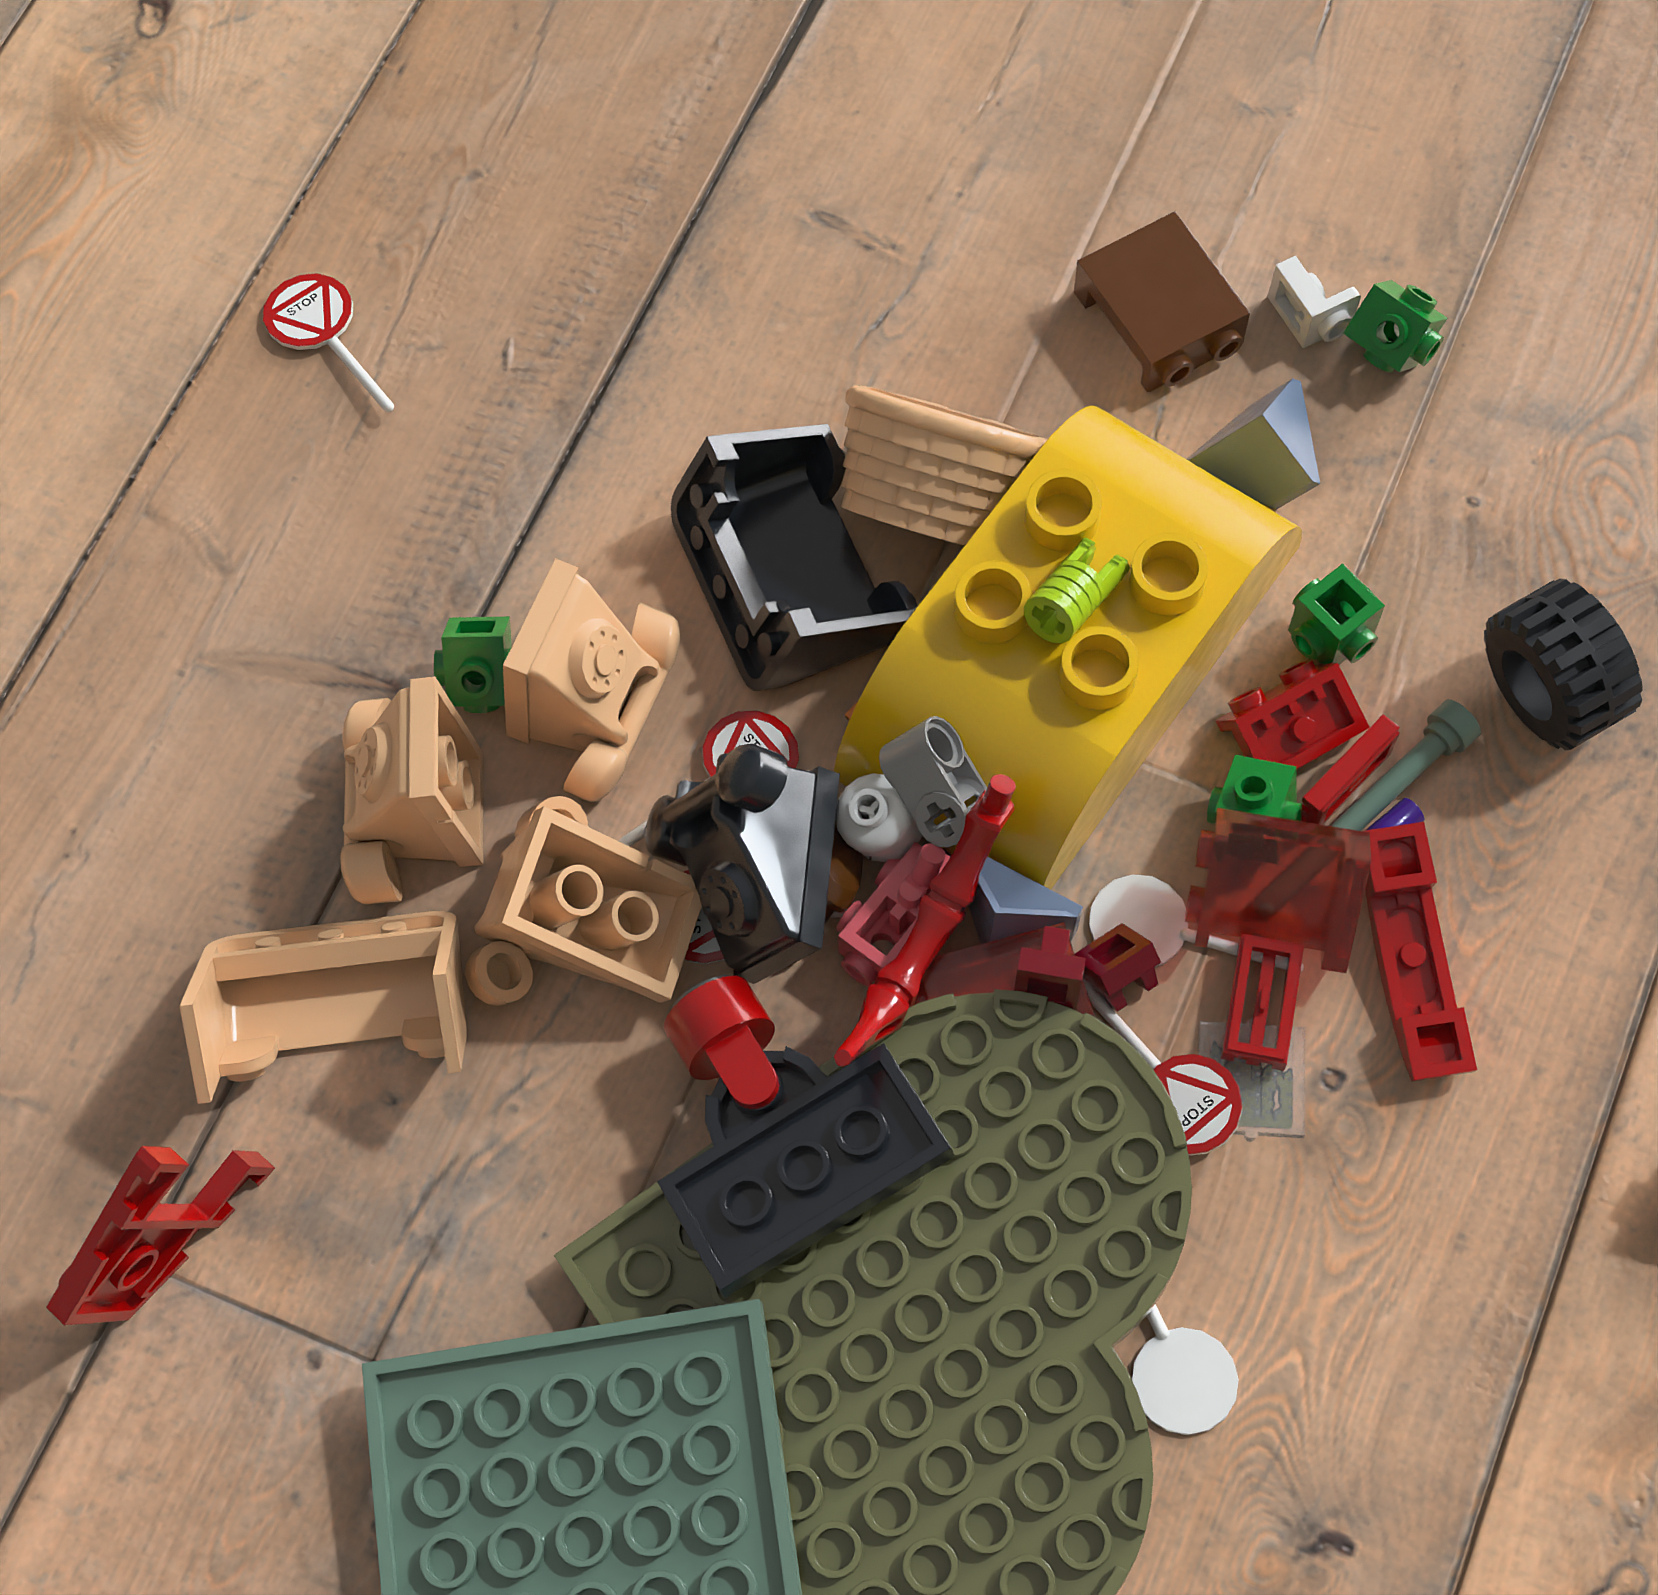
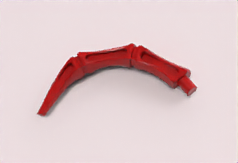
M994 775L987 789L981 793L966 814L964 830L955 851L942 871L930 881L929 888L932 890L920 900L918 919L906 943L897 957L878 971L874 984L868 987L861 1005L858 1023L834 1055L838 1066L849 1065L868 1047L901 1028L908 1008L912 1007L915 1003L920 981L926 969L956 927L965 920L966 912H964V909L976 899L979 876L989 852L1001 829L1014 812V804L1011 798L1016 786L1014 781L1008 776Z

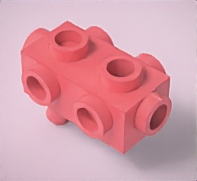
M915 842L901 859L888 860L875 879V885L878 888L864 904L859 900L855 901L841 917L836 927V931L840 933L838 935V950L845 957L841 961V966L857 982L867 987L872 985L878 971L893 961L906 943L918 919L921 898L930 893L932 890L929 888L930 881L942 871L950 858L942 847L935 846L932 843L925 844L922 847ZM878 940H887L894 947L885 955L872 945Z

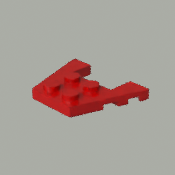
M141 1146L73 1262L61 1275L58 1287L46 1308L64 1326L129 1320L189 1259L181 1250L185 1244L201 1228H219L235 1211L227 1201L249 1178L259 1187L275 1167L258 1151L232 1150L190 1204H161L160 1201L189 1164L171 1147Z

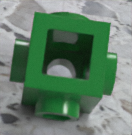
M1393 280L1373 284L1343 334L1365 348L1366 351L1363 356L1377 368L1389 373H1393L1394 370L1402 372L1417 367L1418 363L1425 366L1434 357L1444 340L1439 331L1448 318L1434 309L1437 301L1422 289L1413 285H1407L1404 289Z
M1343 563L1322 580L1317 578L1309 582L1292 602L1295 609L1288 631L1291 633V638L1296 648L1308 659L1317 660L1320 664H1340L1346 659L1350 663H1355L1364 657L1378 640L1375 631L1385 605Z
M510 616L449 618L441 637L442 650H435L434 677H436L441 686H445L446 694L454 707H463L465 711L470 713H488L499 709L500 706H505L503 664L512 648Z
M1240 755L1234 756L1224 787L1215 786L1213 788L1207 809V822L1215 824L1217 850L1229 852L1244 859L1259 858L1278 862L1285 839L1295 840L1301 823L1302 803H1297L1296 766Z

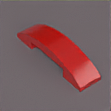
M1418 822L1362 831L1360 833L1361 857L1373 942L1388 1010L1411 1082L1477 1071V1065L1464 1007L1457 1008L1432 887L1437 883L1425 823Z

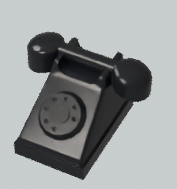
M752 743L739 745L728 754H721L717 759L716 774L706 781H680L677 784L675 797L665 795L658 798L648 815L645 843L648 852L652 856L688 867L700 897L703 912L710 922L726 965L734 969L733 976L743 977L747 982L755 984L822 949L840 774L820 766L811 771L788 767V763L783 755Z

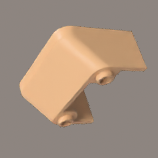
M428 911L237 934L208 944L203 950L180 1004L197 1103H210L212 1101L219 1079L222 1076H227L228 1080L236 1082L248 1081L262 1076L266 1071L265 1067L275 1061L278 1051L402 1036L405 1048L418 1051L420 1057L438 1058L445 1056L448 1073L461 1072L467 1028L460 938L456 915L446 911Z

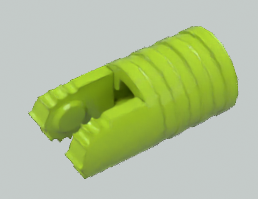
M1086 537L1083 538L1027 600L1024 606V616L1028 625L1037 635L1049 642L1064 643L1069 641L1126 576L1131 568L1129 567L1128 560L1115 555L1097 573L1089 566L1096 550L1095 542Z

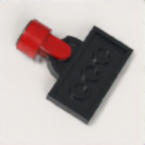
M721 975L707 979L687 990L669 1009L664 1021V1031L690 1075L697 1080L719 1078L712 1094L710 1096L706 1095L705 1123L714 1147L661 1178L657 1183L725 1298L955 1157L948 1141L884 1043L828 1077L810 1057L787 1046L784 1051H763L773 1038L775 1026L747 980L740 976Z

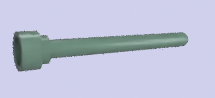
M1451 699L1445 700L1427 717L1428 725L1423 730L1425 737L1256 895L1254 899L1255 910L1263 916L1274 914L1442 754L1449 756L1454 751L1463 752L1481 735V728L1475 717L1460 703Z

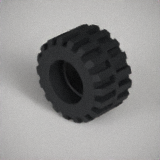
M1567 579L1553 580L1488 618L1486 630H1484V642L1495 681L1504 698L1520 720L1550 746L1557 749L1571 750L1636 712V708L1640 707L1643 685L1637 660L1630 643L1609 611L1597 598L1589 594L1579 584L1575 582L1570 583Z

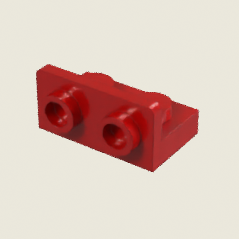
M1306 659L1282 671L1279 674L1282 683L1265 693L1261 687H1257L1233 698L1228 702L1231 712L1215 720L1221 732L1232 731L1245 757L1296 766V769L1370 728L1339 664L1315 665L1312 659Z

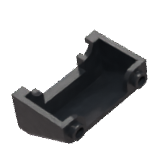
M828 424L707 436L675 488L671 499V518L675 532L740 675L747 687L753 691L781 688L889 646L902 626L918 607L915 597L904 584L899 581H888L880 583L875 588L832 500L841 486L846 468L843 466L845 454L838 446Z

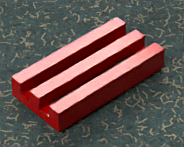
M1382 714L1303 796L1301 800L1302 817L1300 823L1302 828L1310 834L1313 831L1316 833L1391 755L1400 734L1398 732L1400 729L1398 725Z
M1241 933L1220 1059L1233 1061L1234 1058L1245 1059L1246 1064L1259 1066L1261 1062L1272 1064L1271 1069L1285 1070L1288 1061L1304 945ZM1252 951L1263 954L1249 1043L1238 1042L1251 954ZM1277 955L1288 957L1275 1046L1270 1048L1263 1046Z

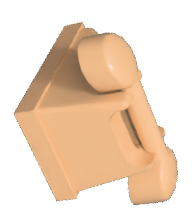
M555 558L503 664L506 735L529 744L531 739L583 751L570 771L563 790L588 802H597L609 794L624 773L632 749L664 680L676 660L680 642L679 626L674 616L639 603L632 634L630 635L589 582L578 575L579 568ZM631 694V696H630V698H629V700H628V702H627V705H626V707H625V709H624V711H623V713H622V715H621V717H620V720H618V716H619V714H620V711H621V709H622V707H623V705H624V703H625L627 697Z
M436 677L410 679V687L399 690L392 701L389 698L361 700L355 703L348 710L343 723L342 734L345 751L344 846L340 854V865L344 882L351 896L357 902L364 905L401 901L402 886L394 858L455 861L459 867L483 865V751Z
M563 796L547 798L526 810L517 822L515 840L501 853L503 862L482 917L474 927L475 933L478 936L492 941L471 953L466 962L465 976L468 986L474 995L486 1004L495 1006L519 1000L528 993L532 985L533 970L528 959L530 958L637 992L659 1003L671 1000L702 907L691 875L657 859L648 861L649 855L589 828L585 812L571 798Z

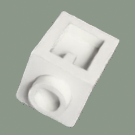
M1296 256L1276 264L1267 296L1302 348L1322 339L1325 342H1330L1344 335L1343 332L1355 315L1361 298L1356 288L1351 287L1326 299L1320 280L1313 273H1307Z

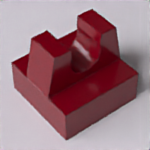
M1123 923L1072 955L1086 958L1083 978L1117 1012L1128 1005L1122 993L1123 987L1135 981L1136 984L1150 991L1158 985L1155 966L1160 964L1161 960L1153 943Z
M1045 926L1041 950L1021 947L1014 991L1046 996L1049 1002H1054L1077 1011L1086 958L1067 955L1071 930Z

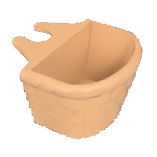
M854 385L846 391L845 396L849 410L844 424L845 427H848L843 445L847 447V452L843 462L846 470L841 484L845 488L841 507L897 527L966 545L1047 439L997 421L957 412L932 402L895 394L874 387Z

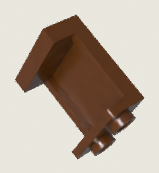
M1175 211L1077 260L1074 294L1085 309L1096 303L1100 306L1142 365L1141 384L1147 392H1151L1163 385L1167 387L1175 386L1184 381L1199 366L1213 359L1215 361H1223L1235 354L1242 346L1250 312Z

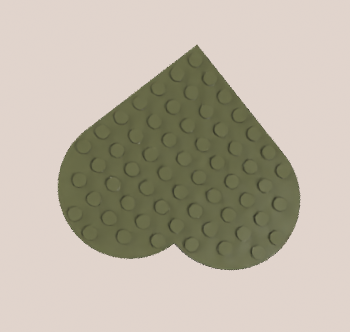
M994 989V993L967 994L955 997L954 994H947L920 1002L908 1008L900 1029L868 1047L853 1061L884 1043L948 1141L955 1157L726 1298L717 1287L657 1182L554 1255L600 1325L755 1299L761 1300L766 1323L802 1595H1116L1124 1584L1138 1556L1147 1528L1152 1501L1153 1463L1147 1419L1138 1392L1114 1347L1126 1338L1150 1313L1165 1291L1177 1267L1185 1244L1190 1219L1192 1184L1186 1136L1177 1110L1166 1088L1139 1052L1115 1030L1088 1013L1083 1015L1069 1007L1049 1002L1046 996ZM834 1056L819 1066L820 1070L827 1077L845 1067L838 1066ZM713 1143L709 1144L707 1147H705L700 1152L695 1154L693 1157L688 1159L686 1162L678 1166L676 1169H678L679 1167L683 1166L684 1164L693 1160L697 1156L714 1147Z

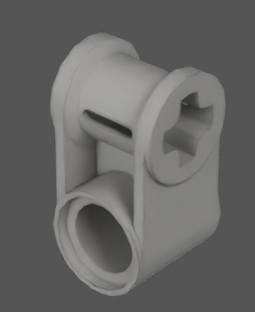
M933 716L885 744L880 750L879 761L885 778L898 792L923 837L935 846L950 847L959 842L964 830L966 814L973 806L971 804L966 807L964 801L972 796L978 799L981 793L987 789V786L967 755L963 743L953 726L945 719ZM944 813L947 818L936 825L934 819Z

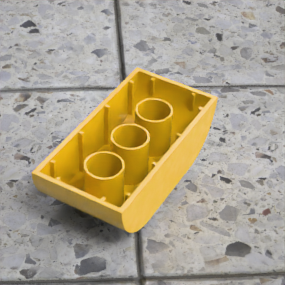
M1088 406L1079 410L1067 419L1043 444L908 618L888 647L858 700L842 737L834 766V772L840 774L839 782L848 786L858 777L873 773L883 774L879 755L880 750L885 744L929 717L937 716L945 719L958 733L964 750L987 787L991 778L998 774L1008 776L1014 781L1016 786L1011 798L1014 804V812L1001 829L988 857L1051 890L1298 550L1302 539V529L1101 408ZM1086 537L1095 542L1096 550L1089 566L1097 573L1115 555L1128 560L1129 567L1131 568L1126 576L1069 641L1064 643L1049 642L1037 635L1028 625L1024 616V606L1027 600L1083 538ZM972 796L964 801L966 807L973 804L977 798ZM943 813L934 819V823L938 825L947 817ZM957 844L942 848L952 855Z

